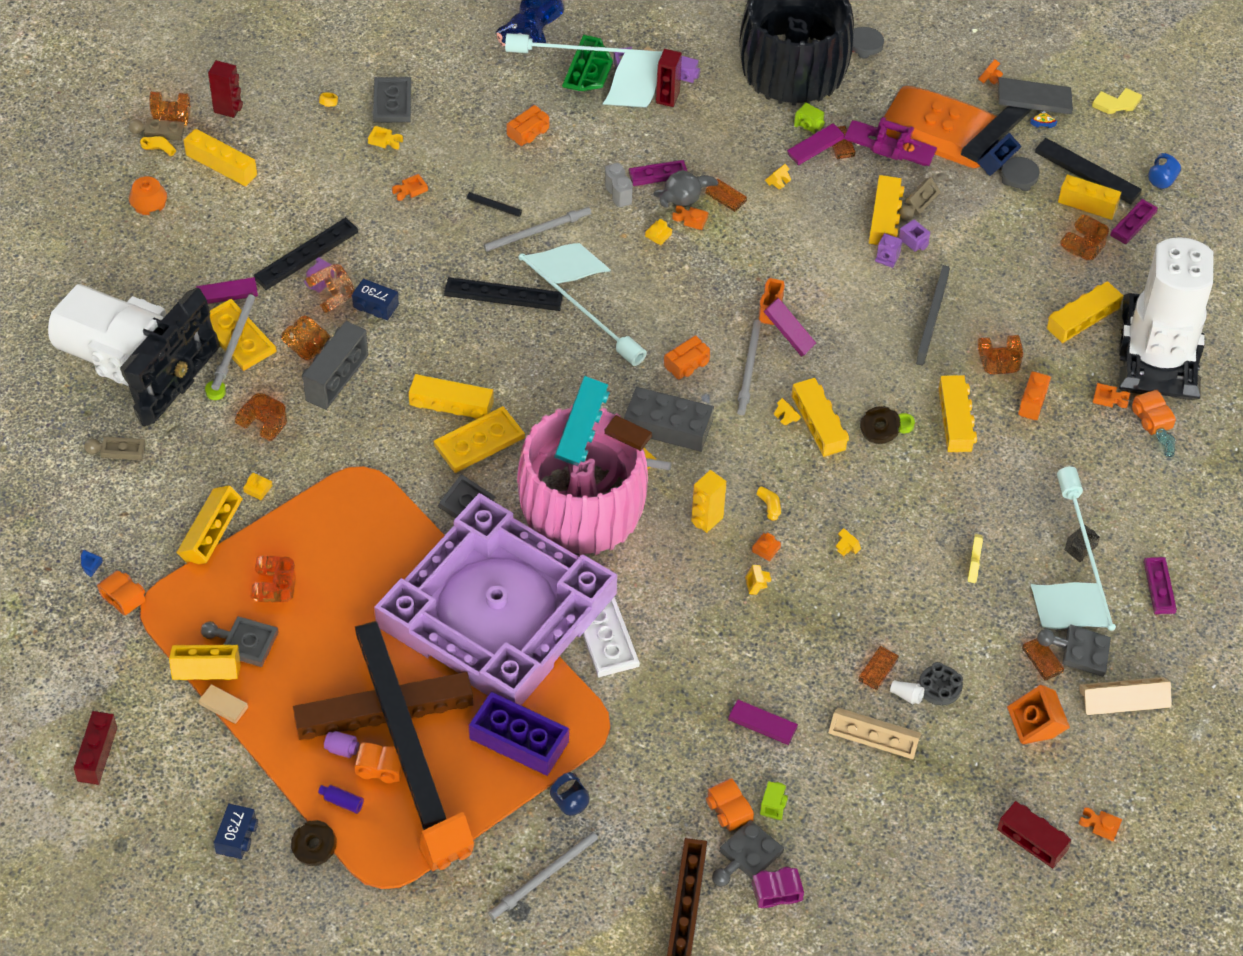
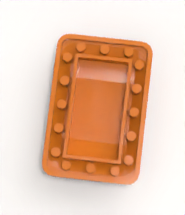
M904 86L898 92L884 117L888 121L909 128L910 126L914 127L911 139L937 147L935 155L971 168H978L980 165L962 156L961 151L997 116L940 93L914 86ZM887 128L886 135L898 140L901 133Z

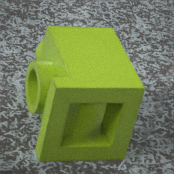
M805 103L795 114L794 126H801L814 134L820 131L825 124L824 112L808 103Z
M768 781L761 803L760 815L782 821L788 800V795H785L786 786L783 783Z

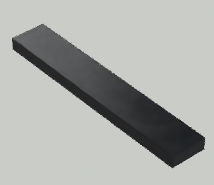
M1007 106L962 149L961 155L977 163L1032 109Z
M1045 138L1035 149L1036 154L1086 181L1122 192L1120 199L1129 204H1132L1141 194V188L1048 138Z
M345 217L254 274L255 281L265 290H268L357 234L358 228Z
M448 277L444 290V296L554 311H561L564 297L559 291Z

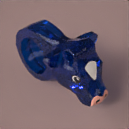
M522 0L519 13L515 14L506 25L499 27L496 31L497 40L501 46H505L506 35L511 33L529 35V39H533V43H546L543 27L563 14L565 8L563 1Z

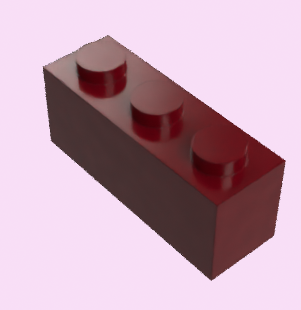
M665 48L662 52L657 69V104L669 107L675 106L680 93L682 52Z
M215 60L208 72L213 111L217 114L235 118L243 106L237 67L233 64Z
M92 711L74 765L77 782L100 784L117 731L114 714Z
M1017 801L1000 818L997 828L999 832L1052 869L1067 853L1072 840L1065 832L1057 830L1046 819L1038 817L1027 806L1021 805Z

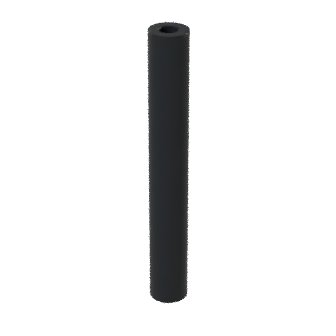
M471 192L467 195L468 200L518 217L522 214L521 209Z

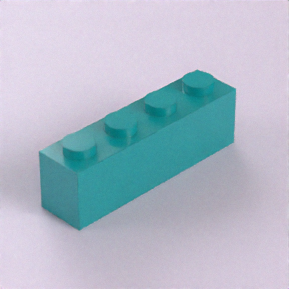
M587 376L583 377L554 458L578 466L580 462H585L588 450L585 449L587 442H592L596 432L592 430L594 423H599L603 413L599 409L602 402L606 404L610 394L607 391L608 384Z

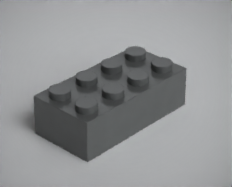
M345 321L341 327L336 329L332 339L326 342L324 349L315 356L313 363L302 374L305 400L322 409H328L369 355L366 329L348 321Z
M636 387L624 419L651 431V439L702 452L713 422L714 406Z

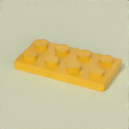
M232 299L210 310L213 330L217 334L220 346L225 351L242 311ZM249 317L232 356V359L243 371L277 352L276 346Z
M502 406L434 440V447L454 473H457L525 438V433L505 407Z

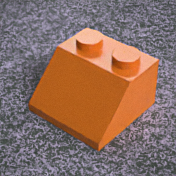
M1039 685L1007 706L1021 744L1053 739L1070 728L1056 691L1046 686Z
M460 812L422 831L419 849L432 871L437 869L443 870L449 867L451 862L457 859L464 860L473 852L474 841L464 813Z

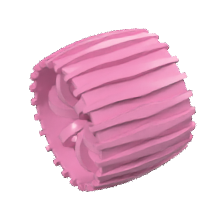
M571 405L570 409L561 410L559 408L550 416H543L541 422L534 424L530 434L527 435L518 464L517 484L519 501L529 528L568 551L579 554V556L590 553L598 555L600 551L612 550L615 548V545L625 542L628 535L635 530L643 512L647 496V461L643 449L639 451L605 434L604 429L615 415L607 412V409L603 407L601 409L603 413L599 423L595 422L592 429L596 431L591 443L587 442L585 448L588 450L585 462H580L578 466L554 458L573 406ZM568 466L570 482L566 491H558L546 486V483L542 480L545 476L548 477L553 471L557 469L563 470L564 467ZM595 466L601 467V470L604 471L609 470L606 477L598 484L595 481ZM618 477H620L623 480L621 486H619L617 489L613 488L611 489V492L603 495V493H605L613 486V484L617 481Z

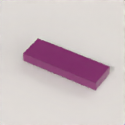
M833 123L788 149L787 153L799 166L843 140L844 134Z
M684 160L629 168V176L632 185L638 186L667 181L671 174L682 170L687 171Z
M1141 199L1111 231L1110 236L1126 245L1157 213L1158 207Z
M255 277L196 286V288L201 289L208 304L224 302L229 299H244L250 294L255 297L258 296Z
M779 298L774 300L763 311L801 357L816 344L814 339Z
M1166 557L1144 558L1143 563L1154 614H1175L1177 608Z
M741 700L736 701L728 718L729 721L787 745L790 744L798 728V724Z

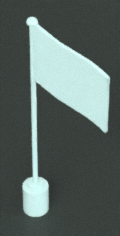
M511 33L506 35V52L528 53L529 50H532V46L623 52L624 55L616 69L610 92L603 105L647 108L655 94L658 62L662 51L533 43V39H529V35Z
M574 243L541 253L519 254V260L527 263L617 341L616 351L631 365L637 366L645 359L647 351L630 336L617 337L557 285L596 273L610 272L611 269L580 243Z
M1064 467L1057 472V478L1063 497L1073 500L1096 583L1031 584L1041 625L1047 629H1068L1071 624L1077 627H1107L1108 630L1113 631L1116 625L1113 624L1077 502V498L1083 492L1080 478L1075 467Z

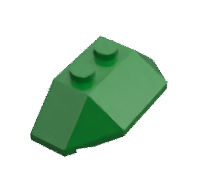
M587 35L582 36L579 46L605 47L601 38ZM577 49L562 87L582 92L603 88L613 64L610 53L608 51Z

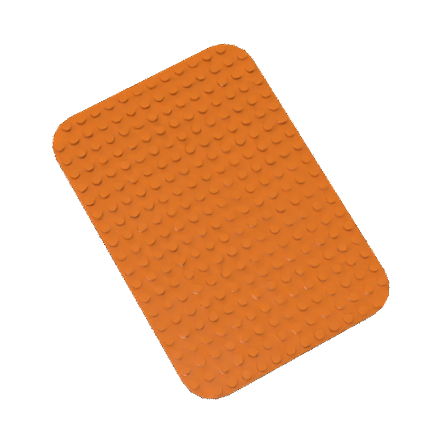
M362 466L348 467L331 474L216 545L207 563L196 564L188 562L159 580L145 594L146 601L141 604L140 619L148 635L168 658L170 657L172 645H224L226 639L216 636L212 639H207L201 634V627L205 622H214L218 628L231 631L239 616L278 627L279 633L262 667L240 661L241 667L238 679H194L187 681L201 697L212 684L248 704V709L236 724L218 714L216 715L307 822L319 820L325 822L334 831L337 838L334 854L348 871L365 885L379 889L403 887L417 880L431 869L419 849L423 827L403 770L400 781L385 783L379 778L363 779L355 774V764L361 743H373L382 747H395L387 723H382L378 726L362 727L354 731H342L341 733L356 736L357 742H359L356 755L347 758L329 753L327 749H324L326 735L316 736L313 739L299 740L293 706L375 690L356 636L355 626L376 621L374 607L401 578L405 579L445 536L391 478L379 470ZM380 629L399 685L458 674V672L434 657L429 656L426 658ZM560 656L554 662V668L521 705L569 728V743L548 776L469 738V724L488 697L473 686H471L473 706H468L465 709L447 710L444 713L427 714L420 718H411L446 819L463 812L473 840L553 785L560 776L573 771L593 757L606 743L610 732L609 712L601 699ZM333 785L363 798L364 803L360 812L356 814L324 800V796L318 793L320 786L329 787Z

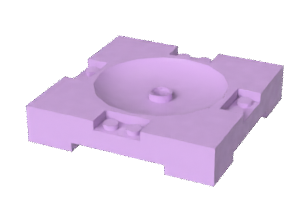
M479 493L454 520V526L405 579L401 578L374 607L375 619L381 630L426 658L432 656L458 673L468 672L471 686L487 696L490 692H493L522 705L554 668V662L576 636L580 637L617 594V574L583 554L578 557L514 519L511 511Z

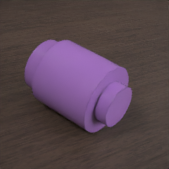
M338 731L328 732L324 741V749H327L329 753L347 758L356 755L359 748L356 736Z

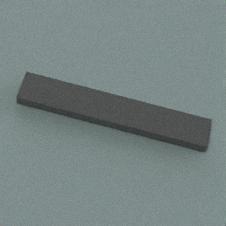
M943 265L919 347L917 365L923 366L925 364L948 281L950 268L946 265Z

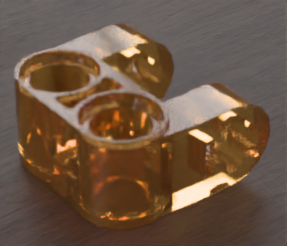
M150 92L149 104L153 119L184 122V126H187L191 111L189 93H179L178 102L163 101L161 92Z
M1081 215L1074 225L1076 230L1085 236L1082 238L1072 232H1068L1061 239L1060 244L1066 251L1085 260H1093L1106 245L1109 228L1087 215Z
M340 264L330 265L305 278L309 287L324 280L333 297L320 304L324 313L347 301L355 291L353 283ZM331 269L335 270L336 278L331 276ZM341 286L346 289L345 296L340 291Z
M304 315L294 322V326L287 327L282 332L281 338L299 357L304 360H311L319 354L330 339V335L313 319ZM303 322L306 324L305 329L302 328ZM291 332L294 334L292 339L289 337Z
M1008 335L1007 347L993 348L989 337L978 339L980 359L987 373L995 375L1015 373L1020 370L1023 360V349L1019 335Z
M257 393L239 410L235 423L246 429L257 419L264 423L260 436L268 441H273L287 423L286 407L282 402L266 394Z
M259 556L256 559L255 571L261 575L273 576V583H254L252 585L251 598L259 602L284 603L290 601L294 595L296 582L294 561L289 557Z

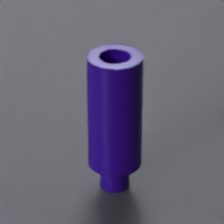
M321 785L318 791L319 794L324 796V800L356 814L360 812L364 803L363 798L333 785L329 787Z

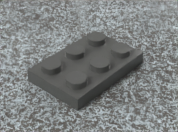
M374 77L373 123L411 122V77Z

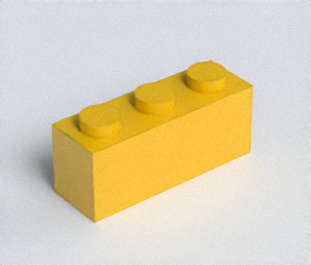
M1067 174L1061 186L1058 203L1112 220L1118 208L1122 192Z
M709 470L694 484L691 522L706 533L719 523L724 516L727 481L712 470Z
M172 645L169 657L172 680L238 679L241 667L238 645Z

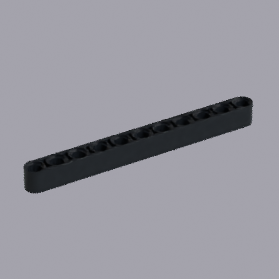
M372 621L355 626L356 636L423 830L446 820L441 801L377 621Z

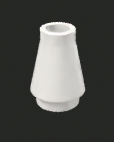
M894 680L890 692L912 705L914 703L920 704L924 696V687L917 683Z

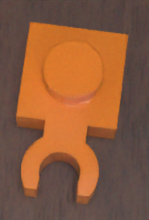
M419 174L402 180V185L392 187V193H398V201L403 200L406 195H410L413 198L428 191V185Z
M677 205L676 213L673 212L672 219L675 221L683 220L685 226L702 230L708 219L709 212L690 207L688 211L683 206Z
M1097 383L1093 403L1113 407V403L1121 408H1127L1129 401L1126 400H1129L1130 393L1126 391L1119 393L1116 392L1117 387Z
M1084 808L1083 815L1088 816L1089 819L1081 817L1079 824L1083 827H1094L1092 833L1114 842L1122 819L1104 811L1096 815L1092 809Z

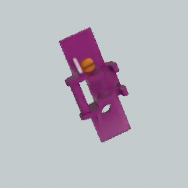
M885 117L881 118L878 127L852 120L844 139L870 148L873 153L895 160L905 159L923 166H930L937 150L935 146L911 139L914 127L910 126L909 128L888 121ZM887 128L900 132L899 139L888 137L886 135ZM869 136H875L877 139L872 140Z

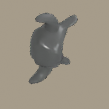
M682 170L671 174L665 183V188L663 190H655L653 195L659 198L660 204L664 208H668V203L670 202L674 205L686 207L699 200L701 188L717 186L718 181L712 176L702 175L696 177L692 173Z

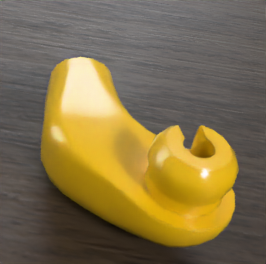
M143 137L140 140V145L145 150L161 149L169 156H173L176 153L174 146L164 137Z
M763 486L759 487L756 495L767 505V518L771 521L777 520L781 514L779 496Z

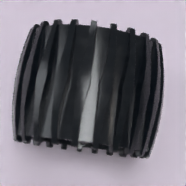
M748 0L741 22L739 38L741 65L747 83L752 85L758 94L761 92L768 100L771 98L778 100L779 104L783 102L792 103L793 106H796V103L804 102L810 104L811 101L817 100L819 102L822 101L823 97L831 96L834 90L839 88L845 77L853 51L854 17L849 0ZM785 34V41L780 40L777 35Z

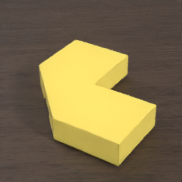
M1125 88L1117 99L1101 91L1093 101L1092 107L1107 114H1113L1121 110H1125V112L1133 111L1141 101L1142 95Z
M979 534L974 535L968 582L972 583L977 581L983 536Z

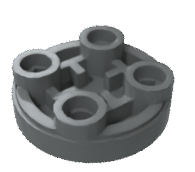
M871 27L854 28L853 51L860 58L866 59L870 55H875L883 50L884 37L878 30Z
M1025 157L1010 158L1002 166V183L1022 191H1029L1038 181L1039 167L1035 162Z
M940 662L933 663L932 666L922 672L919 679L920 686L924 687L923 698L932 704L940 706L954 703L962 692V675Z

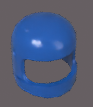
M1161 153L1155 159L1154 166L1149 170V181L1157 188H1168L1179 176L1181 165L1173 156ZM1165 158L1167 162L1164 165H1159V159Z

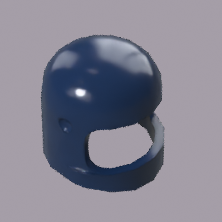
M575 773L563 774L554 782L550 789L551 798L559 809L568 816L580 814L589 804V794ZM575 780L574 784L566 792L558 795L557 790L567 781Z

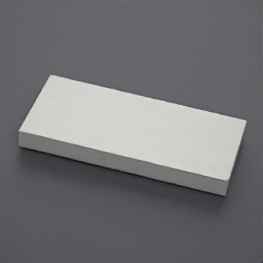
M614 597L582 634L598 677L639 667L640 664Z

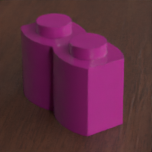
M783 867L777 872L764 870L758 872L752 878V887L758 908H770L780 904H793L803 901L804 890L797 868Z

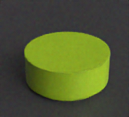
M213 381L208 382L205 386V392L209 399L220 400L226 395V388L223 382L219 390L211 388Z
M907 413L899 414L901 420L900 433H910L914 429V417Z

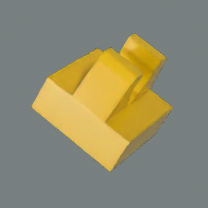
M783 164L765 179L766 183L769 186L771 184L779 190L785 185L782 183V180L786 184L791 181L787 172L789 170L788 166Z
M662 219L656 221L645 232L646 238L660 246L672 235V229Z
M782 398L777 402L778 407L774 412V416L779 418L781 415H784V418L780 421L783 425L786 426L793 421L797 422L801 418L798 412L785 399Z
M252 473L247 479L243 491L250 496L262 500L273 486L272 481Z
M843 528L838 533L840 541L837 543L836 548L838 549L837 552L843 557L850 551L856 555L861 550L859 541L846 529Z
M752 565L745 576L748 593L757 595L760 589L767 588V582H771L770 573L762 571L760 565Z

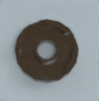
M878 406L869 409L866 415L862 417L860 429L864 438L869 442L885 444L898 436L901 430V420L896 411L890 410L886 406ZM879 422L886 423L885 426L881 428L875 426Z
M313 820L304 823L305 825L301 828L299 827L294 832L291 839V849L294 856L302 864L319 866L327 862L334 854L337 838L334 831L325 822ZM318 838V845L314 848H309L310 840Z

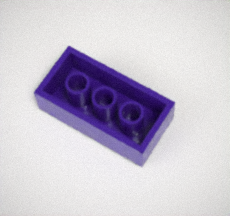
M490 692L469 724V738L548 776L569 743V728Z

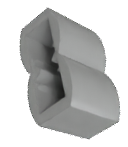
M620 163L605 166V187L612 194L614 204L619 208L631 205L633 185L631 180L625 176L624 167Z

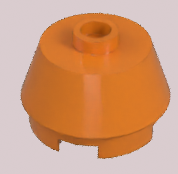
M145 176L134 181L129 194V203L135 208L137 213L150 215L149 212L158 209L161 211L166 205L167 192L157 179Z

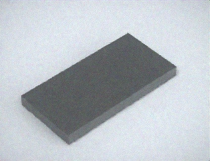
M998 78L999 105L1072 114L1071 87Z

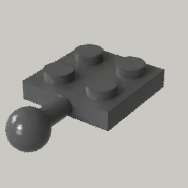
M461 474L439 502L438 508L456 519L479 493L492 501L495 500L496 496Z
M239 616L231 631L220 629L211 621L205 622L201 627V634L205 638L212 639L216 636L226 639L224 645H238L240 661L260 667L263 666L279 633L278 627Z
M1071 624L1067 629L1066 639L1054 636V633L1049 629H1043L1038 633L1037 640L1042 646L1053 644L1065 648L1062 664L1102 677L1106 674L1111 637Z
M750 820L720 847L719 852L728 858L731 863L725 868L716 869L713 872L712 880L717 886H726L730 881V875L738 868L752 879L754 875L764 871L783 853L784 847Z

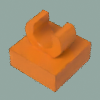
M994 59L978 80L984 84L989 78V81L995 85L998 82V78L1003 75L1000 70L996 69L1000 63Z
M763 533L753 545L752 552L770 562L781 548V542L777 541L775 536L770 533Z

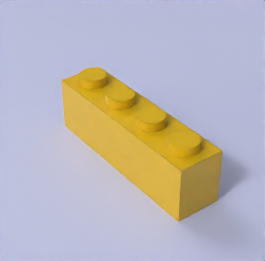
M195 128L183 139L186 156L246 187L257 176L255 159Z
M879 175L869 244L879 245L884 233L897 237L898 228H895V225L899 226L900 214H897V211H900L902 206V200H899V197L903 198L904 186H901L902 178Z
M1108 281L1102 285H1097L1089 293L1082 294L1074 302H1069L1059 311L1052 312L1048 317L1047 330L1061 343H1064L1120 309L1124 295Z
M415 374L408 392L409 405L432 409L437 412L452 413L458 416L472 417L474 419L490 413L494 403L493 389Z
M965 375L941 376L938 390L947 452H972L973 443L977 442V433L973 431L974 415L970 414V411H972V400L968 399L970 393L969 383H966Z
M816 378L793 384L791 397L823 457L845 451L847 441H849L848 433L841 427L840 418L837 414H834L831 401L826 399L822 385L818 384Z
M230 485L214 488L177 550L176 553L186 563H207L243 500Z

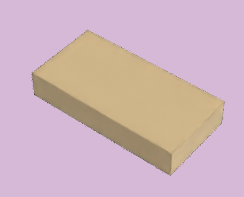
M212 684L198 700L199 705L235 724L248 709L246 702Z

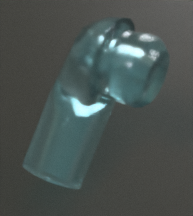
M1160 428L1156 431V438L1165 447L1164 455L1166 457H1173L1175 455V438L1165 429Z

